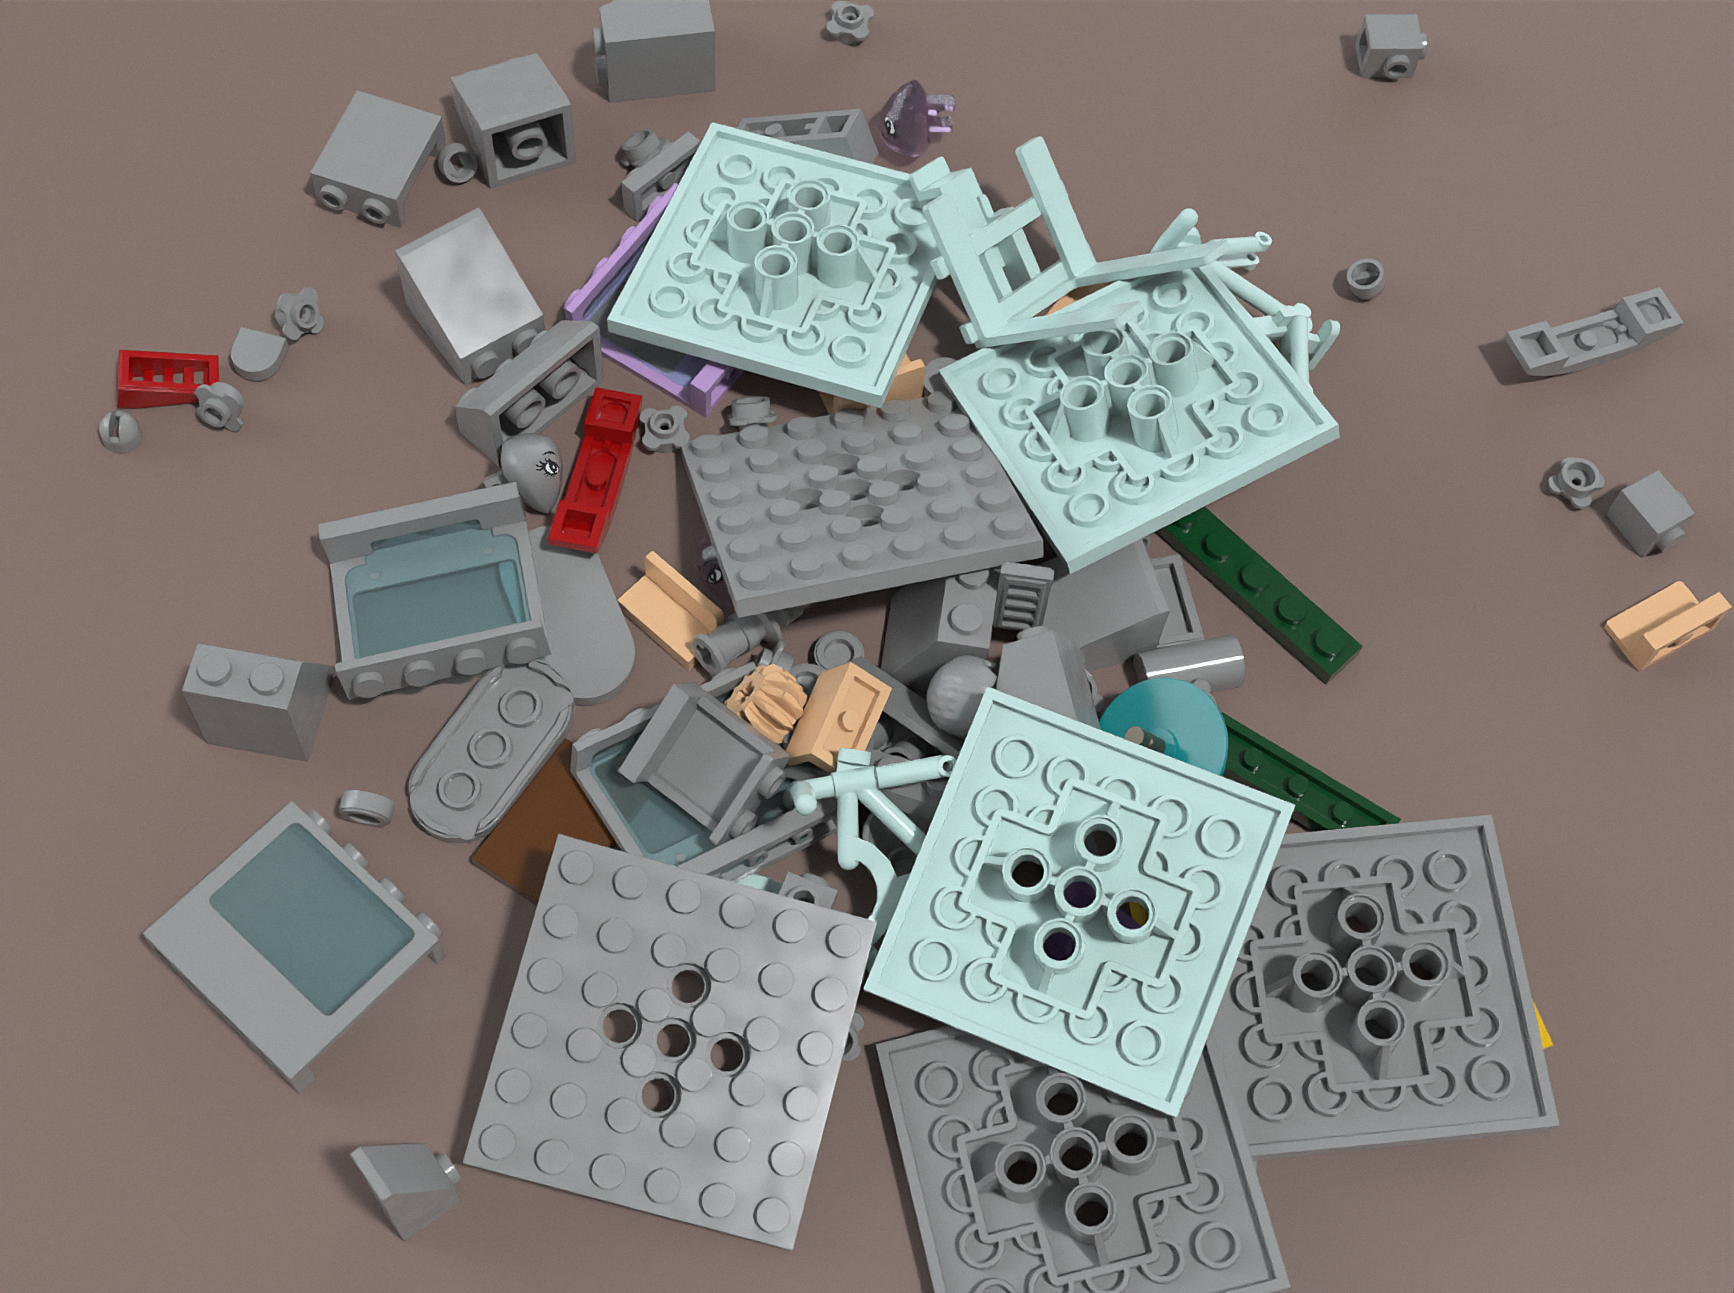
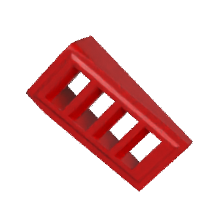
M119 349L117 408H146L199 402L195 395V390L202 384H194V372L203 371V384L211 386L213 383L219 382V355ZM183 373V383H174V374ZM163 375V382H153V376ZM143 377V381H134L133 378Z

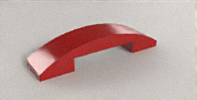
M595 387L584 422V439L565 499H560L548 536V545L596 554L600 550L611 525L628 470L643 403L642 395Z

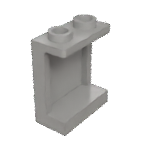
M357 90L310 172L317 200L334 210L344 209L365 216L370 221L378 224L387 223L401 227L405 221L403 203L428 156L438 158L439 151L446 146L442 116Z
M690 682L673 684L618 771L633 783L649 782L711 830L713 833L709 840L716 846H719L754 828L758 820V816L754 812L764 797L766 799L772 797L783 784L787 775L783 768L791 758V755L696 683Z

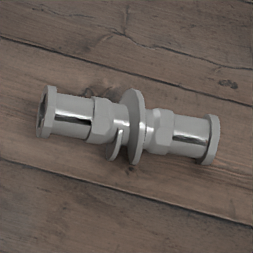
M814 603L738 618L735 612L726 618L725 623L709 634H698L695 636L692 642L693 652L703 668L715 676L722 670L727 669V664L739 655L748 653L757 647L761 640L774 648L779 640L783 641L780 627H786L789 623L796 620L803 614L804 610Z

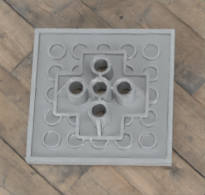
M937 391L931 393L928 397L906 401L900 399L889 400L883 403L882 408L869 407L860 410L846 408L832 415L816 418L798 417L790 420L788 423L768 426L766 428L763 426H750L736 433L720 436L702 435L685 445H681L682 461L738 618L1001 566L1005 562L1017 563L1044 557L1043 539L996 455L969 422V418L961 412L956 404V400L949 391Z
M1492 815L1284 834L1212 1024L1252 1160L1555 1131L1560 1124ZM1350 916L1356 917L1361 924L1369 927L1370 932L1357 933L1351 930L1345 918ZM1413 962L1419 963L1424 970L1432 973L1433 980L1427 981L1417 978L1411 972L1409 964ZM1360 967L1366 968L1371 975L1378 977L1380 984L1369 986L1362 983L1357 978L1355 969ZM1313 973L1318 980L1325 982L1326 989L1313 991L1307 988L1302 982L1301 974ZM1376 1020L1380 1026L1388 1029L1390 1038L1377 1039L1367 1031L1365 1021Z
M558 834L463 1163L793 1250L877 921ZM691 973L700 980L702 993L697 1001L684 1003L674 996L672 981L678 974ZM616 1011L628 1014L633 1019L635 1025L633 1036L628 1041L622 1043L609 1040L603 1030L605 1018L610 1013ZM676 1026L686 1034L687 1047L682 1055L668 1057L659 1050L657 1036L662 1028ZM728 1040L739 1049L740 1061L737 1067L730 1072L721 1071L712 1064L710 1057L711 1049L717 1041ZM654 1079L666 1082L671 1087L673 1093L670 1106L662 1112L649 1110L642 1100L644 1086Z
M949 1025L876 1044L935 1293H1285L1290 1291L1289 1279L1212 1026L1177 1118L1163 1114ZM1066 1093L1075 1098L1077 1106L1067 1115L1058 1116L1050 1112L1046 1107L1052 1096ZM1135 1133L1145 1139L1147 1148L1137 1156H1127L1117 1149L1116 1142L1124 1134ZM1072 1147H1081L1089 1151L1093 1158L1086 1168L1073 1171L1062 1164V1155ZM1018 1161L1030 1162L1038 1170L1036 1177L1025 1185L1014 1184L1006 1177L1010 1166ZM1095 1201L1102 1204L1108 1214L1102 1224L1088 1227L1081 1224L1075 1215L1077 1209L1082 1204Z

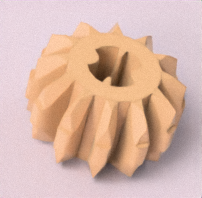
M775 664L761 665L755 669L752 675L747 674L744 676L740 685L733 688V694L724 702V705L771 741L779 744L782 743L784 736L789 731L794 730L793 725L796 720L803 716L804 710L802 707L806 704L807 695L796 682L797 679L785 669L782 670Z

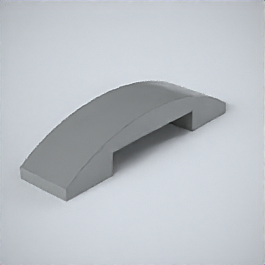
M1658 287L1624 297L1617 307L1610 311L1552 328L1547 321H1542L1508 331L1504 338L1526 374L1553 376L1592 368L1628 355L1680 329L1684 322L1662 289Z

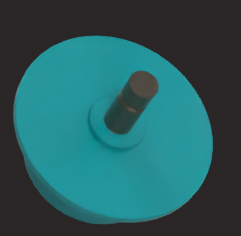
M1160 677L1139 682L1118 695L1107 707L1099 721L1100 728L1104 732L1221 777L1223 776L1228 756V733L1224 718L1211 697L1187 681Z

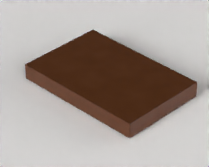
M566 738L472 857L474 866L536 906L539 902L558 834L612 849L617 844L570 771L573 743ZM606 764L596 769L595 775L630 826L651 799L650 791L638 783L631 782L619 771Z

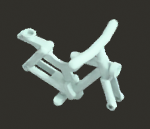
M1191 208L1183 210L1160 236L1150 253L1182 248L1190 244L1193 246L1201 244L1199 231L1194 228L1198 221L1196 211ZM1257 232L1255 236L1210 240L1208 243L1227 240L1230 250L1209 264V266L1231 293L1266 315L1256 318L1252 317V319L1271 342L1280 340V353L1313 393V388L1309 384V371L1316 367L1338 337L1340 332L1339 322L1326 320L1316 334H1312L1310 332L1313 324L1310 319L1311 310L1309 307L1302 303H1297L1294 306H1285L1231 270L1233 268L1254 270L1259 263V258L1254 252H1264L1272 243V239L1268 234Z
M840 747L836 772H831V776L803 781L796 780L788 786L783 794L782 802L784 806L790 810L796 808L797 812L802 815L812 814L816 810V800L835 796L837 800L838 863L841 868L852 870L861 862L870 870L877 888V900L871 915L867 918L877 921L865 968L869 973L879 952L873 945L888 929L911 873L896 876L890 860L874 844L859 838L858 800L918 856L926 834L879 789L950 777L957 761L950 755H939L874 767V765L869 766L871 752ZM944 762L947 763V767L945 770L943 769Z

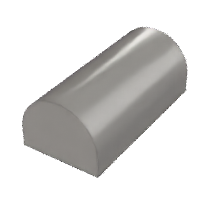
M1232 634L1136 653L1132 660L1139 682L1153 678L1169 677L1192 683L1193 680L1200 678L1210 684V692L1240 687L1245 679V663L1242 649L1237 638Z

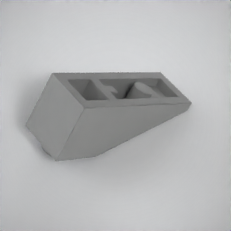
M862 109L742 118L736 128L869 164L874 163L879 153Z
M425 1143L361 1146L350 1153L373 1196L404 1242L461 1203V1199L454 1187L462 1181L461 1176L444 1152L434 1157Z

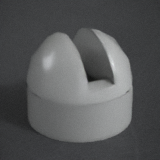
M450 143L439 151L437 158L439 169L452 182H466L476 173L478 160L475 153L467 146L460 143ZM452 155L456 157L462 166L458 170H455L449 160Z
M1369 258L1358 260L1347 271L1349 288L1356 297L1370 300L1378 297L1383 291L1386 278L1384 268L1377 260Z
M110 411L102 417L99 423V435L104 446L111 452L127 453L135 449L141 442L142 431L135 417L129 412ZM119 425V437H112L114 427Z

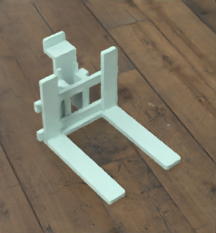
M1041 136L1032 138L1015 150L1033 193L1032 197L1015 208L1013 206L1006 207L994 213L987 196L982 194L972 168L950 172L943 157L934 159L909 176L919 201L936 198L922 209L941 252V255L930 263L937 279H944L951 275L970 318L959 329L966 344L974 343L977 349L1119 328L1143 312L1140 301L1039 317L1033 316L1077 287L1206 266L1230 250L1227 240L1096 262L1069 201L1064 184ZM1040 215L1044 219L1060 257V260L1042 272L1022 229L1023 226Z

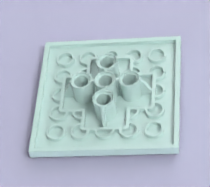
M712 122L607 318L608 332L882 408L938 280L930 262L939 257L941 252L922 211L925 205L936 198L919 201L909 180L910 174Z
M1209 265L1118 280L1052 313L1059 314L1140 301L1143 312L1119 328L984 347L939 370L943 385L956 400V404L961 412L969 418V422L994 452L1021 502L1069 574L1340 438L1338 423Z
M987 687L863 989L868 993L1063 1073L1072 1075L1163 1114L1177 1118L1295 805ZM1098 830L1106 831L1112 835L1116 843L1113 852L1102 857L1094 856L1088 852L1084 845L1086 837ZM1032 861L1040 865L1044 871L1040 883L1029 888L1021 887L1015 883L1012 878V872L1019 863ZM1077 881L1088 883L1095 891V900L1086 908L1072 907L1064 899V891L1068 885ZM1136 902L1142 905L1148 915L1146 924L1134 930L1122 926L1116 916V911L1122 904ZM1053 933H1065L1075 942V951L1068 959L1056 961L1049 958L1044 952V942Z

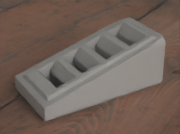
M1012 562L1002 563L993 617V626L995 628L1023 631L1032 627L1043 626L1053 582L1054 570H1051L1052 568Z

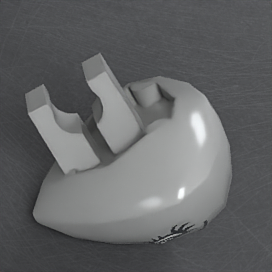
M522 433L503 441L501 450L502 470L485 477L483 481L485 487L516 482L522 502L527 503L530 507L542 513H550L558 500L562 485L563 462L559 447L551 438L538 433Z

